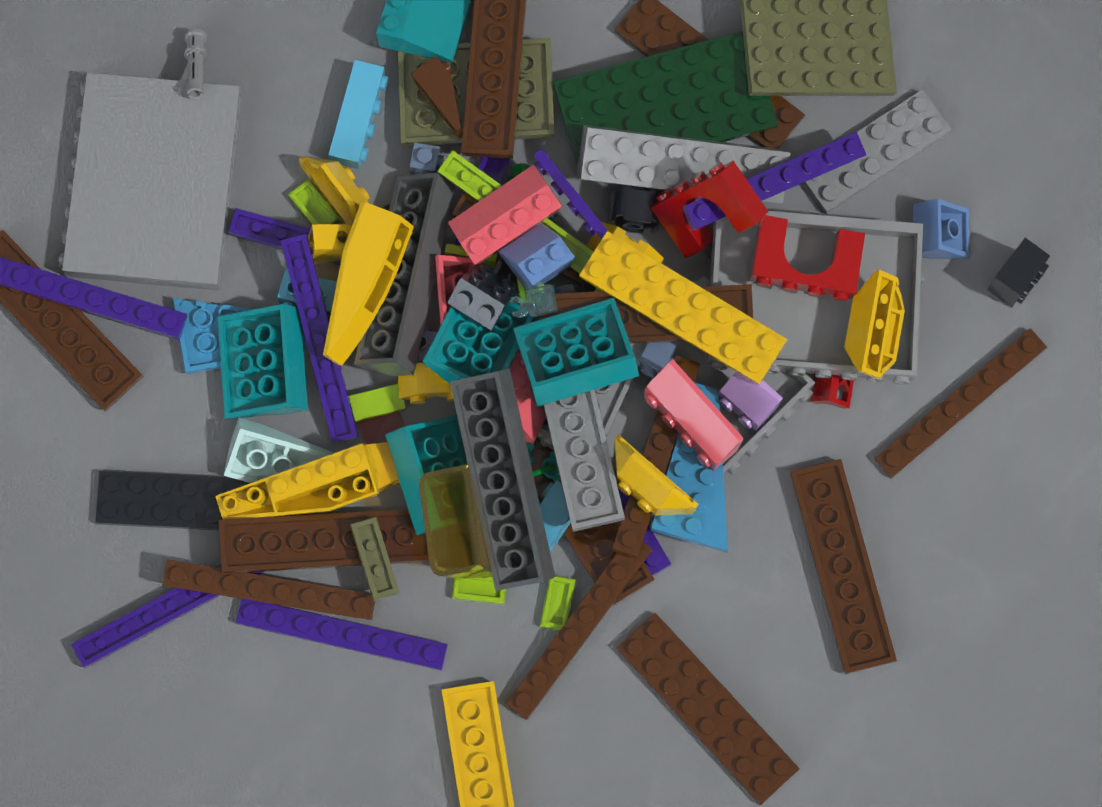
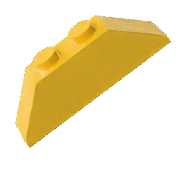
M307 156L300 157L299 163L301 168L340 217V221L343 224L352 225L361 201L369 203L370 196L362 186L359 188L353 181L355 176L349 167L343 168L339 161Z
M875 270L853 297L844 345L857 371L876 379H880L883 373L896 362L905 312L902 295L898 288V277L881 270Z
M619 434L615 437L613 443L615 478L618 483L617 487L625 495L629 496L631 494L638 500L637 504L646 513L651 511L655 516L693 514L697 510L699 504L679 488Z

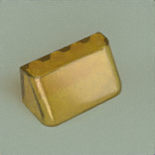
M468 464L424 474L419 482V490L431 570L434 574L443 578L492 577Z

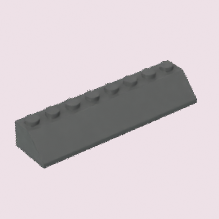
M439 172L397 176L389 211L403 217L414 228L390 290L373 322L358 344L354 361L356 367L391 376L414 375L436 277L435 256L441 254L455 191V185Z
M510 369L451 381V390L495 591L545 582L554 578L553 563Z

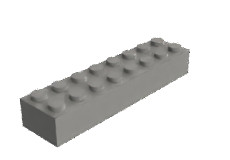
M583 125L577 177L583 180L674 191L673 188L682 181L687 180L689 183L698 173L704 171L707 174L713 166L720 162L725 165L734 161L744 177L748 179L789 161L791 153L784 149ZM785 191L763 201L783 204Z

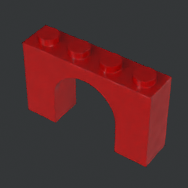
M734 161L725 165L720 162L713 166L709 173L705 174L702 171L694 176L691 182L688 183L687 180L682 181L673 188L674 191L669 189L663 191L656 197L658 201L651 207V210L685 259L704 250L712 241L713 236L707 225L694 231L691 230L682 207L696 201V198H705L718 205L738 233L756 225L768 213V210Z
M765 215L758 222L749 281L756 282L757 286L766 288L771 287V285L780 286L783 291L787 292L807 291L808 295L814 297H822L823 294L833 296L834 300L844 302L856 295L865 233L839 229L835 235L832 260L829 268L821 273L809 275L795 270L786 259L784 243L788 219Z

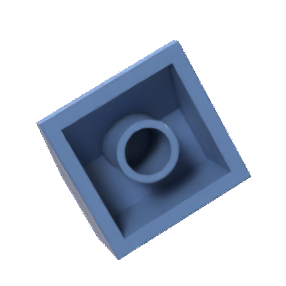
M941 199L913 204V223L923 224L922 257L929 259L970 258L968 208Z
M541 223L498 252L528 294L570 267L575 258L560 236Z

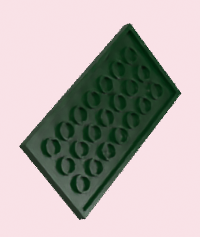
M743 31L553 82L577 168L583 125L719 142L734 140L778 127L770 96H749Z

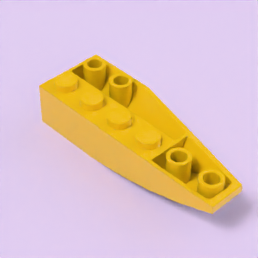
M363 201L360 203L343 248L323 352L325 357L339 366L344 364L358 345L383 304L398 272L414 228L412 224L400 215Z
M362 443L216 496L223 520L327 512L379 494L378 473L370 447Z

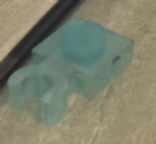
M551 284L525 290L527 298L515 296L509 299L510 303H520V309L512 312V316L518 318L524 317L528 311L532 317L558 311L554 287Z

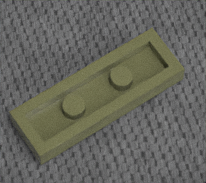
M374 517L351 524L350 528L373 601L399 594L377 518Z

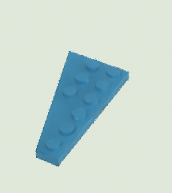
M173 298L175 310L188 315L180 337L186 374L220 369L218 316L254 309ZM302 326L303 350L304 353H309Z
M695 383L720 411L719 389ZM678 434L667 477L699 505L693 514L655 516L651 531L727 553L723 464L714 471L710 467H704L699 462L698 454L692 447H686L680 440V434Z

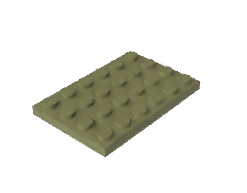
M740 0L749 96H894L897 93L887 0Z
M550 38L523 39L515 140L555 137ZM459 43L453 63L447 62L453 70L451 76L462 133L471 43ZM398 51L402 147L414 146V143L426 145L462 143V137L458 139L413 82L411 73L431 58Z

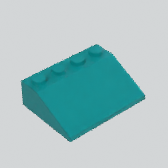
M386 0L376 32L379 47L428 58L437 56L439 60L453 63L472 0Z
M614 298L513 328L537 407L639 376L636 358Z
M511 302L506 306L495 328L489 330L451 306L423 363L449 384L451 381L509 369L519 350L513 328L531 323L536 312Z
M280 304L218 316L224 419L284 415L308 411L302 322L298 307Z
M457 415L405 426L385 435L416 535L479 518Z

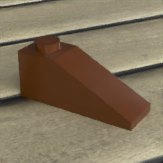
M434 56L411 73L412 79L449 128L460 139L463 133L451 76L453 70L445 60L441 62L437 56Z

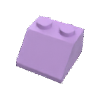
M738 372L733 374L718 393L721 406L729 412L733 410L739 416L738 420L748 429L752 427L755 431L777 409L783 399L765 381L758 385Z

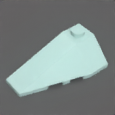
M238 418L230 441L224 476L253 483L258 481V479L270 477L334 453L266 425Z

